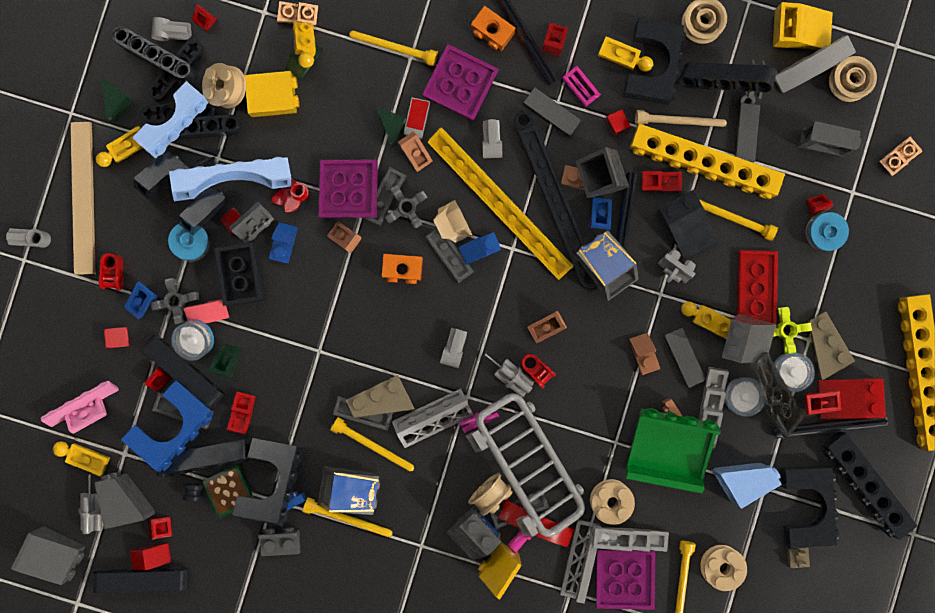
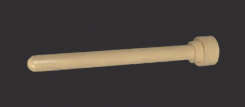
M636 110L635 125L653 122L724 127L727 124L725 119L649 115L645 110Z

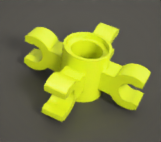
M789 307L777 308L780 323L775 329L774 336L783 339L785 354L796 353L793 338L797 336L798 332L812 331L811 323L796 325L794 322H790ZM786 325L790 328L788 335H785L783 332Z

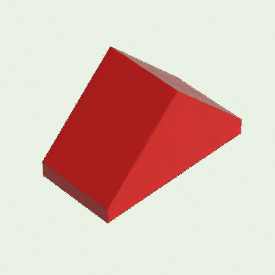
M550 23L542 52L560 57L568 28Z
M840 391L811 392L804 395L806 415L842 410Z
M168 543L130 550L133 570H149L172 562Z

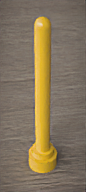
M351 31L349 33V36L353 39L423 59L430 66H435L438 51L430 49V51L426 50L424 52L360 32Z
M700 200L704 210L760 232L764 239L772 241L777 233L778 227L774 225L763 226Z
M337 417L330 429L336 434L344 433L408 471L414 470L413 464L346 426L347 424L344 423L343 419Z
M307 497L302 511L304 513L314 514L316 512L386 537L392 536L390 529L343 513L328 512L320 505H317L318 503L315 502V499Z
M680 541L679 550H681L682 562L675 613H683L690 556L695 552L696 546L695 543L690 541Z

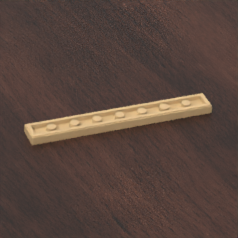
M71 122L74 274H96L92 123Z

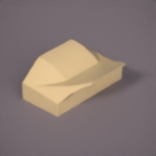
M455 200L438 209V214L433 221L442 239H449L457 243L472 235Z

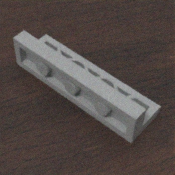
M459 389L393 420L392 423L398 438L404 448L474 414L462 389ZM466 407V412L457 414L459 410ZM448 417L447 421L439 422L440 419ZM427 425L431 426V428L426 431L422 430L423 427ZM414 434L412 438L404 439V436Z
M578 519L560 595L575 598L577 602L585 604L597 548H593L595 527H602L600 524ZM580 525L591 527L590 534L584 538L579 533ZM583 542L586 551L578 557L575 547ZM579 561L582 566L581 572L573 575L570 570L571 565ZM574 580L577 584L576 593L565 591L567 584Z

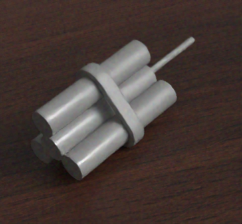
M485 354L486 357L500 367L494 375L505 384L506 388H511L521 397L532 390L533 387L531 386L535 381L526 375L521 367L518 368L508 359L501 366Z
M88 475L89 493L80 494L78 513L80 515V530L83 531V534L102 530V515L97 493L91 494V475Z

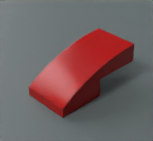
M643 171L642 191L682 192V172Z
M236 392L227 427L228 431L247 435L256 396Z

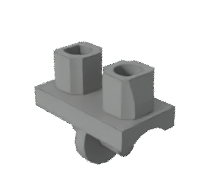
M675 249L660 259L658 265L663 267V272L668 275L666 278L668 283L674 279L678 283L682 281L686 284L696 274L693 272L696 264L690 260L685 261L684 264L679 262L678 259L681 255Z

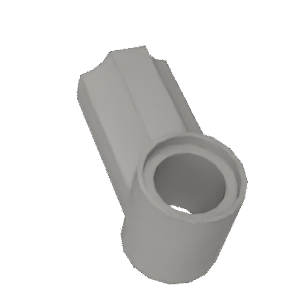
M161 17L153 18L152 39L159 41H168L169 39L190 40L192 32L190 23L174 22Z
M490 119L483 121V159L502 158L499 120Z
M9 228L6 240L8 245L45 248L50 244L51 237L47 232L37 229ZM40 235V241L37 243L36 238Z
M451 328L447 345L444 347L441 357V364L459 368L467 332Z

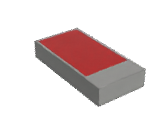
M411 98L404 136L414 131L419 139H423L430 101Z

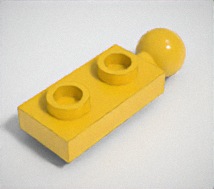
M294 21L295 54L300 55L298 58L299 64L304 68H309L314 63L316 53L313 24Z
M605 37L598 54L599 57L631 70L634 69L635 64L643 72H648L653 67V60L650 57H639L640 50Z
M135 127L106 145L109 152H100L96 156L97 164L101 167H107L111 164L113 158L119 163L142 149L143 147L133 139L141 127Z
M690 301L682 305L681 311L683 315L687 317L695 316L692 321L693 323L727 339L731 319L704 305H700L699 309Z
M63 441L57 442L53 446V453L56 456H67L66 463L98 476H103L110 459L108 456L75 443L71 445V448Z

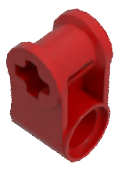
M107 253L101 257L100 289H122L124 262L120 255ZM111 257H113L115 260V264L113 267L109 265V259Z
M528 353L522 356L521 366L541 388L545 387L544 384L551 377L556 376L535 355ZM532 357L535 363L532 367L528 368L525 366V360Z

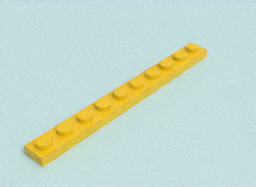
M443 128L438 129L428 141L430 146L558 280L573 267L568 259Z

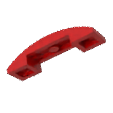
M506 499L498 518L519 528L515 520L521 516L529 515L523 506ZM546 517L540 519L546 529H551L560 523ZM568 526L552 537H545L539 532L535 536L568 547L575 529Z

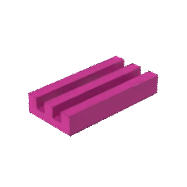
M575 66L562 77V80L585 108L601 95L578 66ZM576 72L578 74V76L591 90L594 96H591L588 93V91L584 88V86L580 83V81L575 77L573 73ZM568 77H570L574 81V83L578 86L582 93L587 97V101L577 90V88L573 85V83L569 80Z

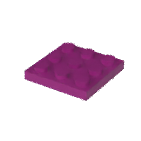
M447 44L422 96L474 122L499 69Z
M376 159L320 160L319 217L377 218L378 161Z
M597 549L596 608L655 610V551Z

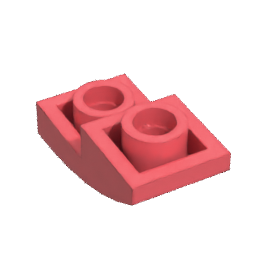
M222 299L184 308L187 321L200 320L204 323H210L229 317L227 307L223 306Z

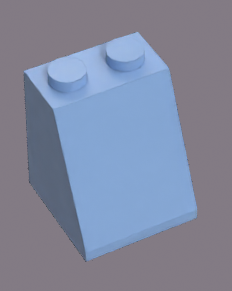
M762 463L712 469L731 503L740 509L782 485L779 481L781 477L778 471Z

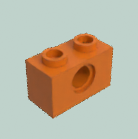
M486 6L482 8L471 23V30L474 36L479 39H485L492 49H498L501 52L515 34L516 29ZM494 27L497 29V32L490 34L487 29Z
M384 254L382 277L386 278V282L397 283L398 279H403L405 283L417 284V281H421L423 258ZM401 264H405L408 267L407 272L403 275L397 272V268Z

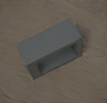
M814 121L802 129L799 147L844 157L860 147L861 131Z

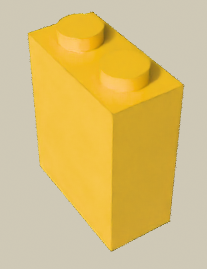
M291 71L244 75L246 80L247 109L251 117L297 113L296 107H299L298 95L295 96V88H298L297 78L293 76Z

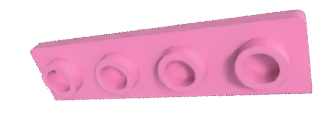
M110 381L102 382L90 391L82 393L79 397L67 401L59 408L49 411L41 417V421L53 427L66 420L69 432L74 434L105 417L107 413L102 399L117 392L119 389Z

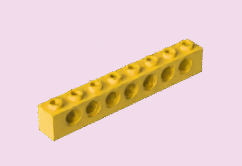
M642 124L636 127L629 149L633 150L634 154L644 156V154L649 155L654 161L662 162L663 160L669 162V165L674 168L683 167L689 173L704 174L705 178L716 181L718 179L724 181V185L742 187V191L759 193V196L765 199L778 196L785 173ZM647 141H654L656 148L648 147ZM666 146L673 148V155L666 153ZM685 152L691 154V161L684 159ZM702 159H707L710 166L704 167ZM721 165H725L727 167V174L721 172ZM739 171H743L745 173V180L739 178ZM757 177L763 179V186L757 184Z
M930 294L899 298L898 309L902 315L901 329L904 332L905 340L903 346L905 351H907L908 358L906 366L910 373L909 386L913 394L911 403L915 409L914 424L918 430L917 444L922 450L934 451L935 326ZM914 311H916L918 314L916 320L913 318ZM917 330H919L920 332L919 339H917L915 335ZM920 349L923 351V355L921 358L918 356V351ZM923 368L926 372L924 377L921 376V370ZM925 387L928 389L926 396L923 393ZM928 406L931 408V412L929 415H927L926 409ZM932 425L933 432L930 434L929 427Z

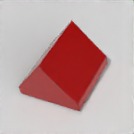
M196 5L192 20L205 31H208L217 18L205 8Z
M825 194L806 200L811 216L830 210L833 206V202Z
M158 367L144 384L159 392L171 377Z

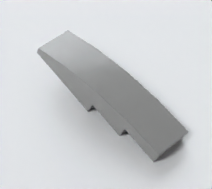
M849 36L841 37L832 44L822 47L810 56L803 57L776 75L775 81L781 93L806 82L856 53Z
M708 367L699 420L705 421L708 419L715 421L720 428L729 371L727 369ZM718 434L716 435L715 442H714V445H713V448H714V449H715V447H716V442H717Z
M595 527L593 548L667 552L669 532L649 529Z

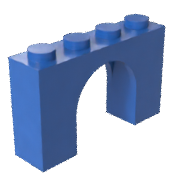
M175 381L163 396L177 407L182 414L183 426L180 433L168 442H157L139 426L134 425L121 439L158 472L165 471L172 464V458L175 455L179 456L186 448L184 445L189 440H194L199 434L198 430L202 425L206 426L213 418L212 414L214 412L178 381Z

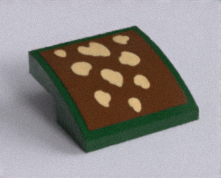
M238 464L203 481L209 499L219 518L233 513L237 496L254 499L250 486L246 483Z

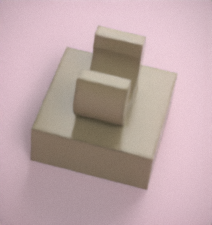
M787 547L788 567H810L808 547Z

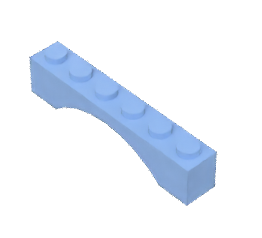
M275 157L269 160L256 159L252 162L238 161L227 165L216 164L210 167L197 166L193 169L180 168L169 171L174 201L194 199L210 186L229 180L254 181L271 189L291 187V174L287 157Z

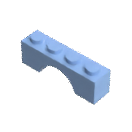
M187 81L173 94L176 109L172 118L162 125L145 124L133 137L154 158L162 155L166 147L179 137L180 132L185 127H188L195 116L203 112L209 103Z

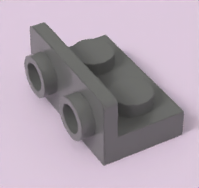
M257 202L229 228L244 243H248L254 240L257 234L264 228L268 227L274 220V217Z
M284 527L281 531H275V528H266L258 534L261 556L301 553L299 529L294 530V527Z

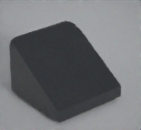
M216 157L198 159L194 168L197 166H214L217 164Z

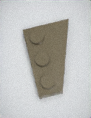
M822 312L807 321L811 323L812 331L809 332L811 342L814 345L815 361L818 364L819 380H824L855 362L827 312Z
M398 375L346 400L354 418L415 410Z

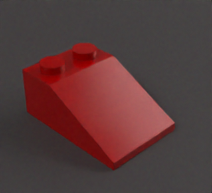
M884 379L818 380V392L840 391L842 407L840 411L819 413L820 419L886 418Z

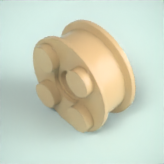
M717 0L693 1L682 17L683 32H686L688 39L698 44L714 41L727 24V13L724 6ZM700 17H705L708 20V24H703Z
M860 56L844 59L832 69L829 75L831 92L835 97L845 102H854L868 95L874 89L877 81V73L872 63ZM850 75L855 77L856 83L851 82Z
M223 63L212 65L206 69L203 77V96L214 106H222L224 108L237 106L242 101L246 92L244 74L239 68L234 66H228Z
M496 473L487 479L468 501L470 505L474 504L480 510V516H484L489 512L491 514L495 513L503 499L506 500L513 493L511 491L512 486L510 484L506 485L501 480L500 473Z
M607 479L601 481L593 488L590 495V505L594 514L606 524L616 525L623 523L633 513L635 506L633 494L624 483L618 480ZM615 497L617 499L616 504L608 506V499Z
M715 545L709 548L702 556L700 563L701 573L704 579L714 588L721 591H731L738 588L744 582L747 575L746 561L732 547ZM727 563V569L720 572V566Z

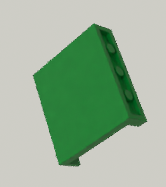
M641 408L625 467L626 479L703 494V479L716 435L721 433L718 423L708 419L705 421L698 420L693 416H678L673 412H658L653 408Z

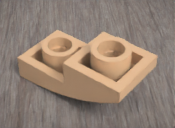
M279 1L277 22L294 24L295 21L316 25L318 6L300 2L299 4Z
M910 136L879 162L893 176L905 167L909 161L920 154L922 150Z

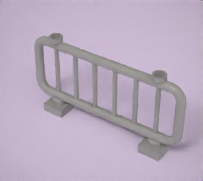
M511 393L483 409L476 418L478 430L471 432L466 437L475 453L489 447L529 516H521L515 520L525 537H533L539 532L545 537H552L583 515L585 504L581 496L584 494V490L579 484L576 486L573 484L532 414L535 411L534 405L530 401L526 403L520 395ZM515 401L522 411L488 432L484 425V419L509 402ZM524 414L531 428L498 449L491 434ZM534 431L541 444L508 465L501 451ZM541 448H544L551 461L518 482L511 468ZM553 464L560 478L528 499L521 485ZM563 481L570 494L538 516L530 502ZM573 497L577 504V510L553 528L546 529L540 519Z

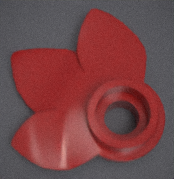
M291 178V187L280 188L281 190L271 200L278 206H284L285 212L290 213L299 208L300 203L308 197L309 190L306 185L296 183ZM297 192H303L301 195H297Z

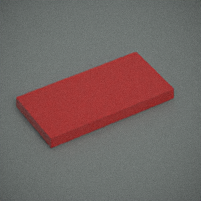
M738 251L737 315L740 314L777 324L778 251Z

